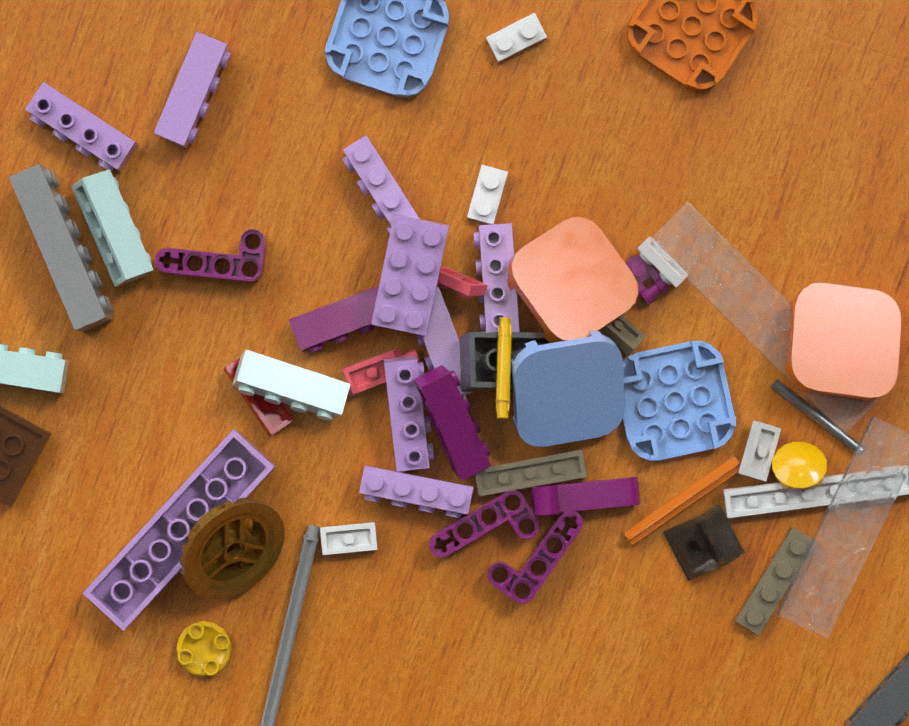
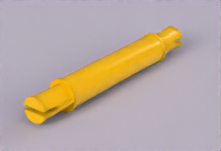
M503 317L499 318L500 325L498 326L495 400L497 419L509 418L508 411L511 402L512 325L511 318Z

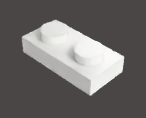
M535 13L486 37L498 63L547 39Z
M481 165L467 215L468 219L490 225L494 224L508 174L507 171Z
M650 236L637 248L641 252V258L647 264H653L660 271V277L667 284H673L677 287L688 276Z
M753 420L739 468V474L767 481L781 428Z
M375 522L320 527L323 555L378 550Z

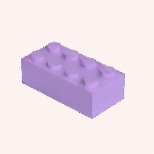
M394 214L371 325L426 336L450 225Z

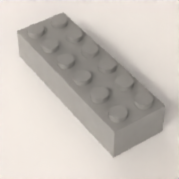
M38 164L10 176L9 179L74 330L85 332L113 320L111 313L114 312V308L110 299L101 293L100 288L103 287L102 280L98 272H94L89 265L93 261L88 248L79 242L78 238L82 234L76 221L73 222L67 214L71 209L65 196L62 197L57 191L56 187H59L60 183L55 172H51L49 168L47 169Z

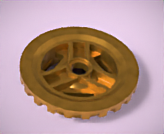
M238 498L236 502L227 501L209 510L193 526L188 534L187 542L182 547L184 555L180 557V564L183 568L180 571L186 584L197 595L214 600L234 597L256 585L271 570L281 553L285 536L281 517L267 502H260L257 498H250L248 501L245 498ZM244 520H253L252 533L244 525ZM237 543L234 550L226 553L230 545Z

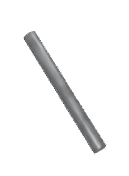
M776 379L770 388L856 455L860 453L864 447L781 381Z

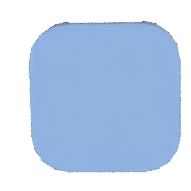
M341 0L328 42H326L325 55L329 67L335 75L344 80L396 97L409 98L418 95L426 89L432 78L448 29L449 12L446 3L443 0Z
M589 331V337L543 345H538L534 340L525 343L526 348L518 353L514 360L511 359L514 416L512 419L519 436L527 444L535 447H546L598 438L611 433L622 421L624 415L623 359L615 342L611 338L602 335L600 331Z
M689 341L637 352L623 360L624 415L622 420L628 444L631 450L639 457L650 461L663 460L716 449L725 445L732 437L736 427V416L734 415L725 374L724 360L721 353L712 345L703 341Z

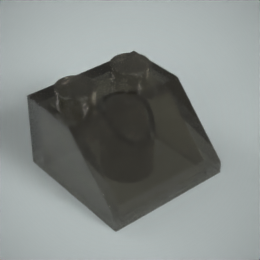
M720 504L699 512L663 532L688 581L723 567L745 553Z

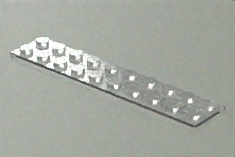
M687 202L649 241L800 391V388L793 383L785 370V363L788 362L792 316V311L789 308L791 303ZM801 392L844 435L881 398L862 402L863 399Z

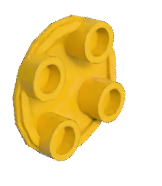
M791 442L783 445L776 451L772 459V470L784 489H806L822 484L827 472V460L823 452L815 445L807 442Z
M207 621L193 623L185 628L178 638L176 648L178 661L192 674L200 676L215 675L223 669L230 659L232 649L230 638L225 630L217 624Z

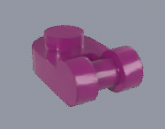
M634 255L625 262L638 283V294L647 305L654 302V297L661 292L664 294L670 290L668 284L660 277L653 265L647 264L640 255ZM650 277L655 284L646 289L642 282Z

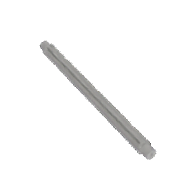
M308 524L306 535H303L302 550L263 717L259 726L275 725L316 545L320 539L318 538L320 530L318 526Z

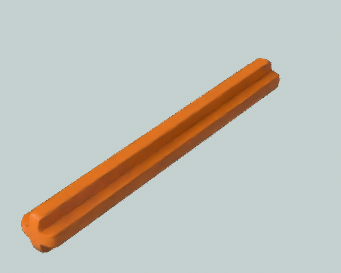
M731 457L626 530L624 533L626 539L631 545L637 544L737 474L741 465L737 458Z

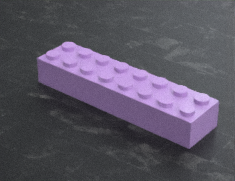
M233 429L83 594L123 631L126 630L183 568L180 564V557L184 555L182 547L187 542L188 534L196 522L209 510L227 501L236 502L238 498L247 499L277 466L237 429Z

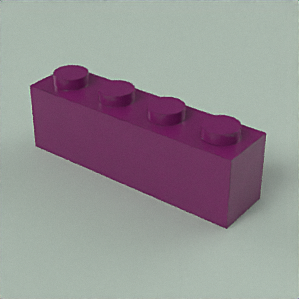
M379 286L289 319L300 351L307 350L308 354L324 349L322 344L333 340L334 344H338L348 340L349 333L358 330L361 335L374 330L375 327L371 323Z
M440 365L413 379L453 472L463 481L490 467L491 464L487 457L491 455L490 450L484 440L480 441L477 434L481 432L480 427L474 417L470 418L467 410L471 409L466 396L464 394L460 395L457 387L461 384L456 373Z

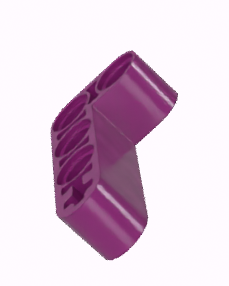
M249 229L241 236L239 255L163 248L156 254L155 264L160 271L172 275L253 283L259 281L263 276L267 241L260 231ZM252 235H257L261 239L260 246L255 250L248 249L246 245L247 239ZM168 254H171V257L175 260H182L181 255H185L182 261L183 271L180 270L181 265L170 264L169 268H167V265L162 263V260L168 258ZM193 257H201L203 260V266L199 271H192L189 267V262ZM220 260H228L231 266L230 270L226 274H219L216 270L217 263ZM249 262L256 263L258 266L257 274L253 277H246L243 271L244 266Z
M638 477L531 487L535 516L641 504Z
M510 490L436 532L429 541V548L433 555L446 557L507 520L510 521L519 537L530 539L537 535L539 523L524 496L516 490ZM509 495H517L520 498V506L515 510H509L505 506V499ZM485 509H493L496 512L497 518L494 523L486 524L481 520V514ZM525 518H529L534 522V529L528 534H524L519 530V523ZM461 523H469L473 527V533L470 537L462 538L458 535L457 528ZM452 529L454 537L460 543L454 545L452 540L447 543L446 551L443 552L442 549L436 550L434 548L437 544L436 538L440 537L442 540L449 538L450 535L447 531Z
M576 511L561 512L519 572L507 563L497 561L488 568L487 576L489 582L516 602H529L583 526L581 516ZM574 515L576 517L574 522L577 525L575 528L569 527L566 530L565 534L570 535V537L565 540L561 534L554 532V530L558 527L562 531L565 527L563 518L565 516L570 518ZM552 537H557L562 542L561 549L558 552L547 550L546 543ZM534 561H544L546 569L543 574L535 575L531 572L530 566ZM496 567H504L507 570L508 576L504 581L498 582L492 578V572ZM526 583L530 586V592L526 597H518L515 594L514 590L517 584Z

